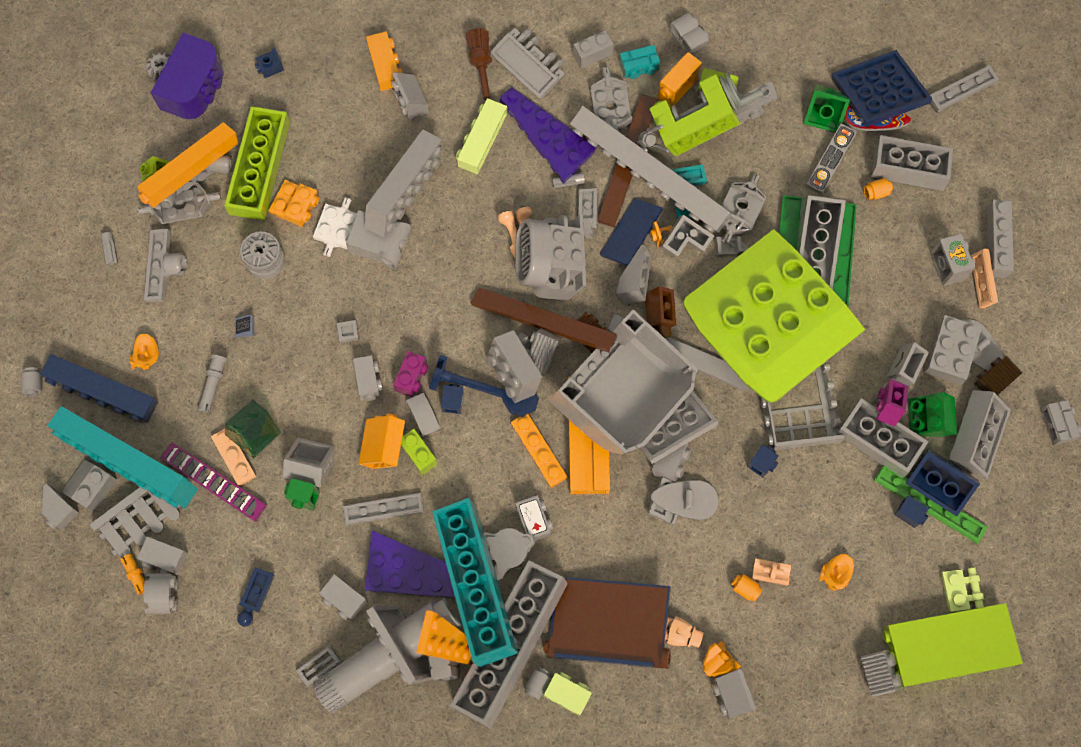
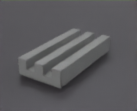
M328 646L299 667L296 672L305 685L309 687L315 680L339 665L341 661L332 648ZM328 652L330 653L329 657L320 662L306 674L302 673V671H304L314 662L319 660L325 654H327ZM332 659H334V662H333L332 664H330V665H329L328 667H326L324 670H322L321 672H319L317 675H315V676H314L313 678H311L309 681L307 680V678H308L310 675H312L314 672H316L317 670H319L321 667H323V666H324L325 664H327L329 661H331Z

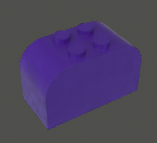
M182 33L151 91V95L160 110L183 119H195L206 111L209 104L213 103L214 94L217 89H220L224 75L223 66L213 45L208 41Z

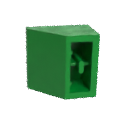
M941 392L908 399L911 431L923 437L957 435L954 396Z

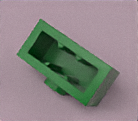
M291 478L290 483H287L284 489L285 498L294 508H306L314 511L320 491L314 484Z

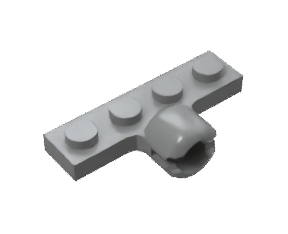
M169 229L150 230L144 301L147 303L165 302L167 278L183 275L187 270V260L181 253H169L171 237Z

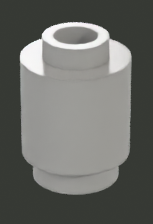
M34 367L24 368L23 373H21V393L25 394L26 397H36L38 393L42 392L39 369Z
M539 668V670L534 669L525 686L527 688L525 693L539 700L541 696H544L552 680L549 677L551 673L543 668Z

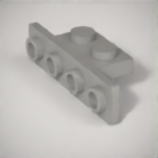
M772 82L740 95L743 98L758 89H761L763 92V96L745 104L744 107L737 106L738 110H736L741 124L748 119L758 118L762 113H765L763 105L778 99Z

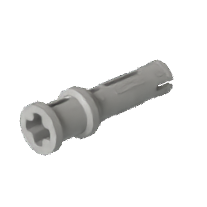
M214 354L210 356L212 360L209 370H206V376L208 377L197 411H203V413L207 414L210 413L218 381L223 378L224 364L228 361L227 358Z

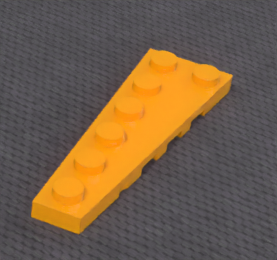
M426 610L416 653L472 665L473 661L466 635L436 612Z

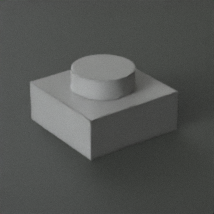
M356 320L337 323L340 343L359 340Z

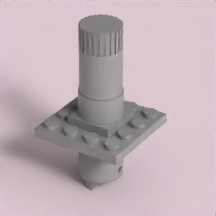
M443 598L437 603L431 601L406 619L398 606H376L366 611L369 616L367 619L370 625L377 629L378 633L376 634L378 637L313 682L315 694L325 709L330 711V713L336 712L399 670H401L399 672L404 682H408L409 685L433 680L431 679L430 669L432 667L429 664V657L416 652L426 610L436 612L455 627L461 625L458 619H455L446 605V599Z

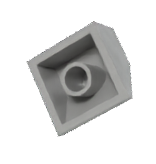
M84 460L64 487L62 493L94 513L117 479L89 461Z
M742 669L713 680V692L715 696H719L722 703L719 704L720 711L727 719L756 710Z

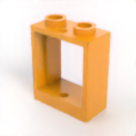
M687 52L660 81L658 100H666L671 106L675 105L697 82L702 62Z

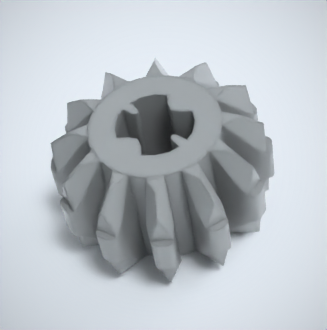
M159 51L158 55L152 53L153 58H147L148 64H146V69L149 77L153 78L154 81L158 80L170 57V54L167 52L163 54Z

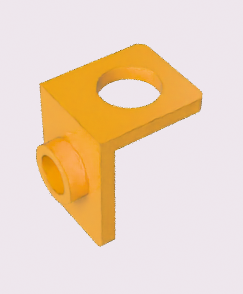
M653 222L650 235L657 247H660L664 241L662 240L661 233L663 231L670 232L673 226L659 228L657 222Z

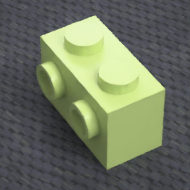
M560 672L559 675L555 673L544 697L580 716L592 694L588 691L590 687L581 682H578V684L571 682V677L565 673Z

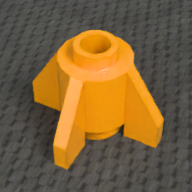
M721 641L718 644L713 643L708 648L702 668L709 677L713 676L716 678L720 675L736 671L741 665L732 658L726 650L725 644Z

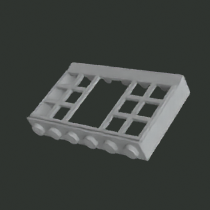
M825 362L812 372L816 374L821 405L772 411L770 402L765 401L761 397V407L765 408L766 411L764 424L765 427L769 428L767 442L769 446L772 445L774 450L841 443L845 439L844 435H836L841 421L840 418H836L835 408L837 407V400L832 397L834 384L833 381H829V362ZM822 409L824 423L811 424L808 411ZM804 411L807 425L793 426L790 413ZM786 413L789 427L775 428L772 415ZM826 427L827 437L813 438L812 428ZM808 429L809 439L795 440L793 430ZM789 431L791 441L777 442L775 432Z

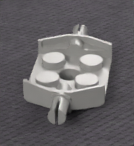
M603 67L604 78L591 86L593 110L596 116L619 132L620 129L632 122L627 82L611 77L610 67H607V69ZM613 103L616 108L609 110L606 108V105Z
M752 174L748 182L732 183L722 204V207L732 214L723 226V229L726 231L722 239L723 243L726 241V244H729L733 235L750 234L766 199V196L757 187L759 175ZM738 203H745L747 208H739Z
M196 182V188L185 190L176 195L173 207L162 208L158 204L152 208L150 205L138 207V212L140 215L151 213L161 224L203 217L208 205L211 204L210 201L221 200L220 192L206 193L199 183ZM180 205H185L183 209H177Z

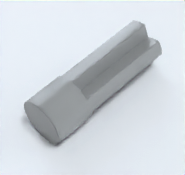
M583 172L573 174L564 184L561 182L560 177L552 178L554 189L585 183Z
M105 232L101 234L106 265H114L117 263L113 235L111 232Z

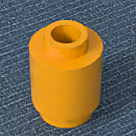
M886 178L869 182L863 187L867 200H877L889 196L893 190L891 181Z
M744 573L741 576L737 574L731 583L734 586L732 590L748 601L752 600L755 602L762 592L759 583Z

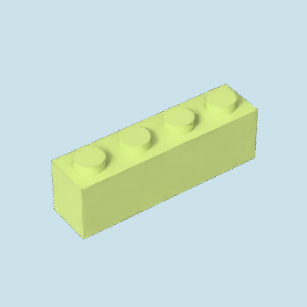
M488 98L485 104H481L478 111L479 116L473 120L471 124L472 130L470 134H466L462 150L459 149L456 154L458 167L475 174L479 173L507 116V106Z

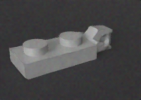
M598 188L579 189V214L583 215L585 239H593V228H597Z

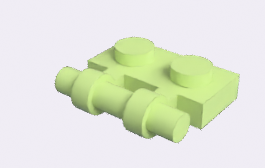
M976 568L967 569L969 577L963 576L962 569L941 572L949 612L970 610L969 602L974 601L976 609L984 607L982 601L984 596L980 591V577L976 573ZM965 584H971L972 595L967 594Z

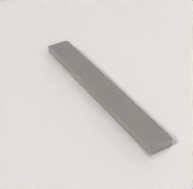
M614 314L608 329L612 332L624 318ZM670 337L666 338L674 348L698 369V372L745 392L748 391L749 387L743 383L724 360Z

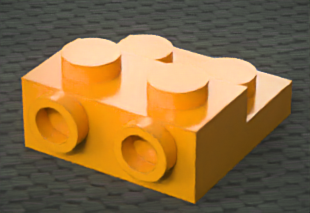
M285 180L268 211L272 215L303 227L304 223L310 220L313 206L316 207L319 202L318 192L303 184L296 185Z

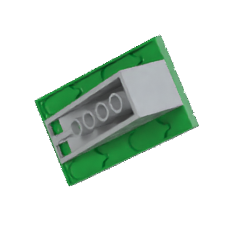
M782 195L779 234L798 251L849 307L857 204L846 203V200L809 195L804 197Z

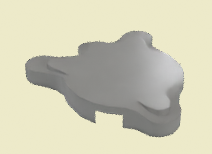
M506 528L495 534L484 532L491 560L496 561L494 571L497 580L503 579L509 569L522 565L526 561L527 553L530 552L531 547L535 544V538L532 534H525L515 528Z

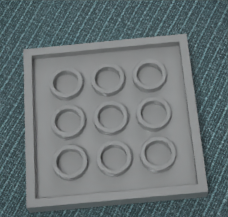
M692 391L640 450L650 463L653 464L717 426L718 420L695 392Z

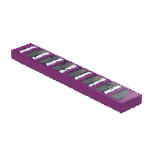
M173 442L170 443L160 457L163 461L254 522L257 521L267 507L266 504Z

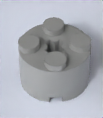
M147 573L146 577L149 580H145L144 603H148V609H144L145 614H172L173 611H177L178 600L175 599L174 591H178L179 581L176 579V576L173 573Z

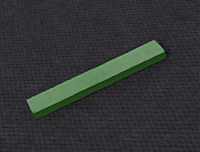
M883 465L874 479L875 482L903 499L909 495L929 508L927 514L974 543L978 544L988 528L986 525L963 511L958 516H955L906 484L908 480L906 476L903 478Z

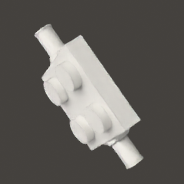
M344 198L341 207L325 204L313 235L315 240L326 244L323 253L325 256L330 257L334 247L347 249L346 241L357 213L348 210L352 201L349 198L348 200Z

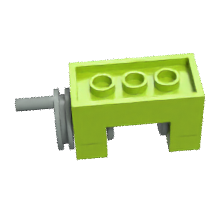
M729 73L725 74V79L723 76H720L719 79L717 74L709 75L699 82L702 88L700 95L703 101L699 105L680 114L675 105L671 106L665 100L655 103L649 109L656 125H663L659 132L665 146L674 156H678L740 125L741 122L736 113V110H738L737 106L740 105L742 108L745 104L763 96L762 90L758 89L741 98Z

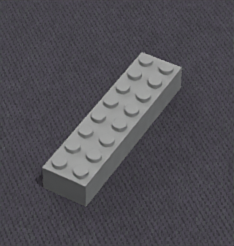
M528 560L504 605L518 653L481 667L473 662L450 707L489 729L492 728L568 584L564 577Z

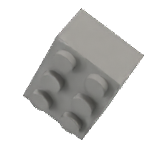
M944 315L939 321L924 373L962 385L968 378L982 327Z
M513 330L495 337L487 355V361L494 368L499 382H502L506 388L508 397L512 398L514 403L534 396L542 375L515 331Z

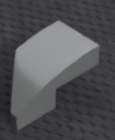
M739 236L736 239L732 237L729 244H726V241L725 243L722 242L724 237H716L714 239L716 257L741 255L749 249Z

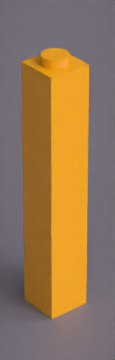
M224 122L138 185L139 199L144 204H149L152 208L156 207L238 144L236 132Z

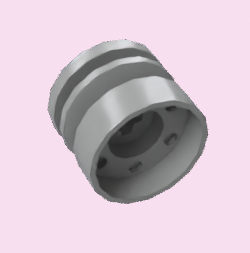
M255 232L243 240L240 254L248 271L254 277L270 279L282 271L285 265V256L278 240L272 234Z

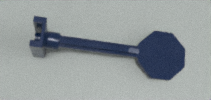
M439 356L429 389L436 391L441 380L453 382L501 397L506 408L512 414L524 417L536 410L539 400L536 393L534 396L514 403L512 398L508 397L506 389L497 388L446 370L447 357Z

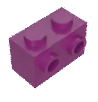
M410 351L407 352L393 384L396 392L413 397L415 392L419 391L421 386L420 380L422 375L426 374L429 366L426 357Z
M890 378L886 386L880 388L877 395L879 401L876 405L878 420L894 427L906 411L909 386Z

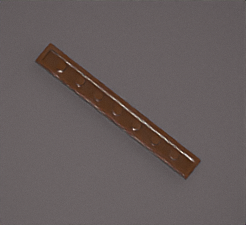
M641 94L627 134V138L636 145H638L637 141H639L640 133L650 127L653 116L649 108L658 102V98ZM619 164L616 165L598 217V223L615 228L633 176L630 173L632 169L628 166L623 168Z
M480 287L471 301V305L538 329L542 328L553 334L608 353L617 339V334Z

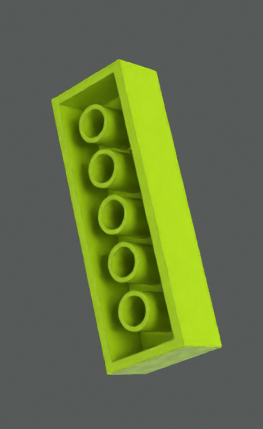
M251 106L224 205L229 215L265 221L290 126L287 112Z

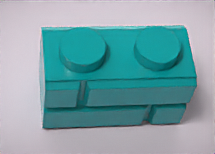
M654 45L619 53V64L625 79H636L646 73L647 75H652L659 70L660 60Z

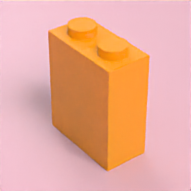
M386 414V416H375L374 418L366 419L358 464L372 469L396 467L398 465L405 421L399 419L395 414Z

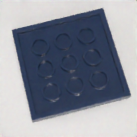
M897 50L832 73V80L841 93L850 98V106L865 127L932 102L930 94Z

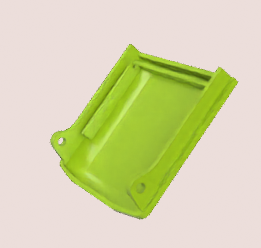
M774 229L694 290L684 300V308L702 336L743 383L770 403L779 401L787 392L865 331V328L840 297L798 251Z

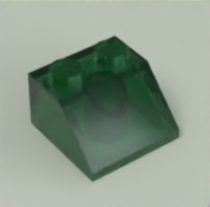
M253 399L225 423V436L253 459L281 433L268 411Z

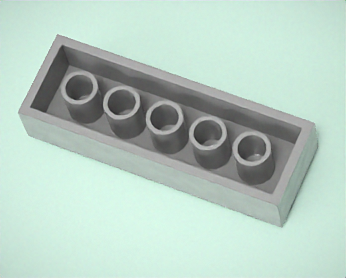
M422 129L366 205V229L385 238L388 232L391 233L393 231L395 222L403 217L405 208L411 206L416 193L419 194L421 192L423 183L429 181L434 168L437 169L441 163L440 155L443 150L441 138Z

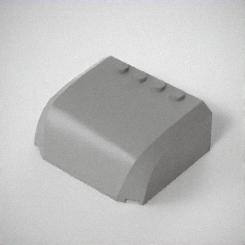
M632 310L612 331V333L617 334V339L610 352L595 349L548 400L595 443L607 451L618 454H625L646 445L694 390L695 376L698 372V369L635 310Z

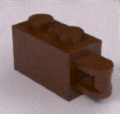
M658 286L646 293L647 323L666 339L671 336V327L676 325L674 290Z

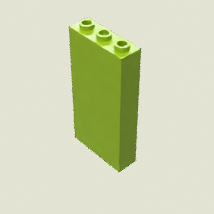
M1006 603L892 624L884 627L885 631L882 632L884 642L888 643L890 653L895 657V672L900 675L902 681L900 688L1023 664Z

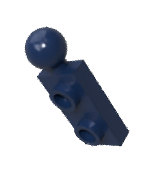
M255 567L239 604L245 607V610L241 611L237 616L239 625L243 627L249 626L253 622L252 611L260 612L274 579V574Z

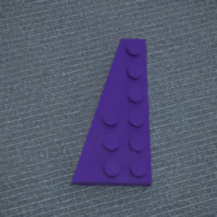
M512 87L500 97L499 102L507 106L508 114L519 123V128L526 132L529 141L540 155L550 163V168L557 172L563 184L595 153L597 147L591 145L586 139L580 137L569 127Z
M372 531L365 591L455 598L446 562Z

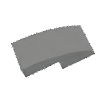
M424 393L405 400L421 436L440 429Z

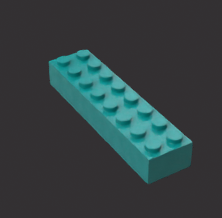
M62 406L47 425L53 430L51 434L65 444L73 446L76 450L90 456L91 459L99 464L102 463L105 467L119 473L120 476L128 481H132L140 488L148 490L152 495L165 500L166 503L174 508L180 506L185 509L198 491V488L182 475Z
M470 498L432 511L472 661L481 667L517 654V647L476 505Z

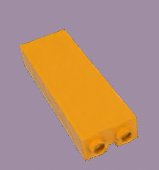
M569 420L570 494H609V451L595 443Z

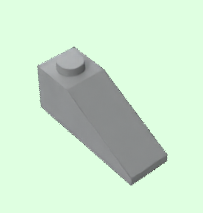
M645 245L639 247L619 278L616 293L624 304L646 301L652 255Z

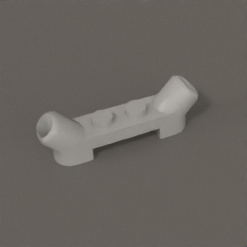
M225 155L221 156L159 203L162 208H171L174 206L176 195L190 189L196 182L205 180L214 172L229 173L232 166L231 158Z

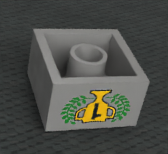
M962 234L940 239L930 252L943 286L964 281L975 269V261L972 256L970 257L968 243L963 239Z

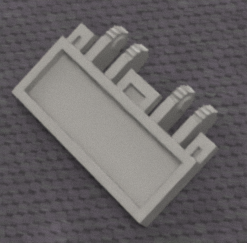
M514 28L491 50V55L541 100L565 75L560 69L564 65V61L560 59L548 69L547 67L553 62L557 54L552 52L542 61L545 55L535 47L539 42V38L537 36L533 37L524 47L522 44L530 37L531 31L527 29L521 34Z

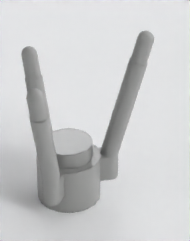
M662 124L647 128L646 131L640 133L637 144L645 152L648 151L647 147L652 146L667 153L669 152V149L656 143V137L652 133L663 128Z

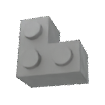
M681 215L659 248L674 258L680 255L686 244L698 252H704L714 235L685 215Z

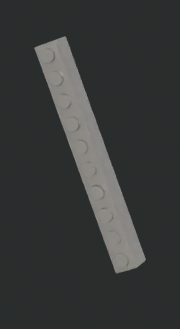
M582 106L570 123L574 127L572 131L580 137L583 134L587 136V142L594 147L597 145L602 147V153L609 158L613 155L617 158V164L623 168L628 166L632 169L630 173L638 179L640 177L646 179L645 184L650 188L654 189L657 187L661 190L659 193L667 200L672 198L676 201L674 205L680 210L687 209L690 212L689 216L698 222L700 219L705 222L704 227L709 231L713 232L715 230L719 233L732 214L584 106Z

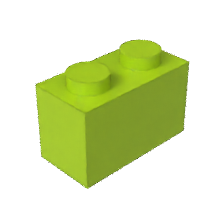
M415 429L402 436L401 447L421 475L438 465L436 458Z

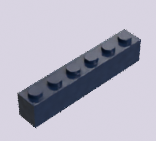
M50 354L40 373L45 378V383L54 387L58 384L62 386V390L70 394L73 391L79 393L78 396L84 400L89 401L90 398L96 400L95 404L103 408L110 406L113 408L112 411L123 416L124 413L131 415L130 419L141 423V421L148 423L158 404V401L152 396Z

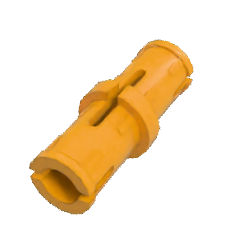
M132 554L125 555L120 561L127 572L126 577L128 580H131L137 595L143 594L145 583L142 576L143 571L141 568H138Z

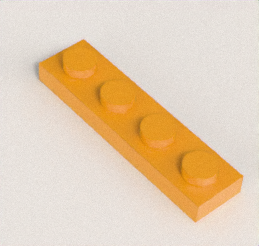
M529 414L513 420L511 425L550 488L568 478Z

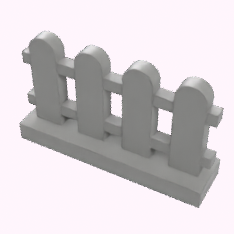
M139 487L92 522L90 526L94 531L102 532L99 536L102 540L106 538L114 548L111 551L114 556L119 554L120 557L124 558L125 555L131 554L129 545L134 541L137 545L144 544L147 538L145 533L150 529L155 533L162 532L164 525L161 521L168 517L172 521L178 520L180 517L178 508L180 506L174 508L166 503L165 500L159 499L148 490ZM150 493L151 497L145 501L144 497ZM154 501L163 510V513L159 516L149 506ZM134 506L135 509L129 513L127 510ZM138 513L147 523L142 529L133 519ZM117 518L119 521L112 525L111 522ZM121 526H123L131 536L126 541H124V539L117 531V529Z

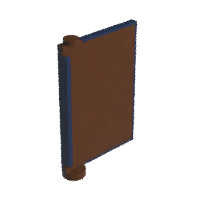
M564 577L568 584L553 611L550 640H545L544 653H548L547 657L657 669L670 668L671 649L665 648L670 586Z

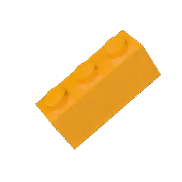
M387 32L367 36V44L380 90L392 89L393 73H402L401 68L397 69L396 64H399L397 53L392 51L395 48L393 39L388 37Z

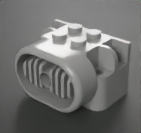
M579 214L574 220H567V216L560 215L558 218H545L544 220L527 218L521 222L515 241L516 276L521 285L532 286L533 292L538 297L569 300L586 287L582 214Z

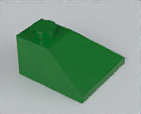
M815 84L804 124L836 133L843 122L850 98L834 89Z

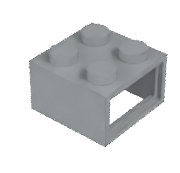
M297 438L284 458L283 478L288 480L293 478L321 488L334 465L335 447ZM296 451V456L294 457V459H292L291 457Z

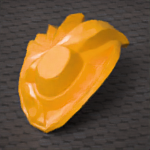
M140 334L135 340L133 354L129 357L133 370L135 367L142 368L143 370L150 369V366L156 363L158 359V345L150 335Z
M847 554L835 556L827 564H823L819 581L824 580L827 588L832 591L843 589L852 577L854 570L853 559Z

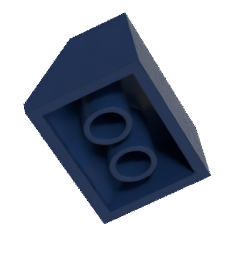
M927 448L913 469L906 484L950 513L958 516L979 487L980 482L977 478Z

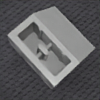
M393 73L394 81L391 82L394 89L393 93L396 100L400 102L403 116L407 115L408 119L412 120L429 113L428 104L415 75Z

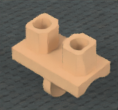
M755 559L752 579L788 586L791 565Z

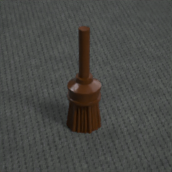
M475 28L466 32L465 36L470 50V64L479 70L483 99L487 100V98L490 99L486 69L487 65L492 62L491 50L489 49V31L483 28Z

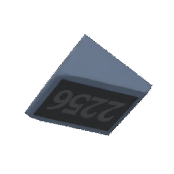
M253 315L235 318V337H251L255 335V318Z

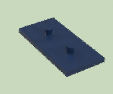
M634 198L600 253V256L628 266L663 208Z

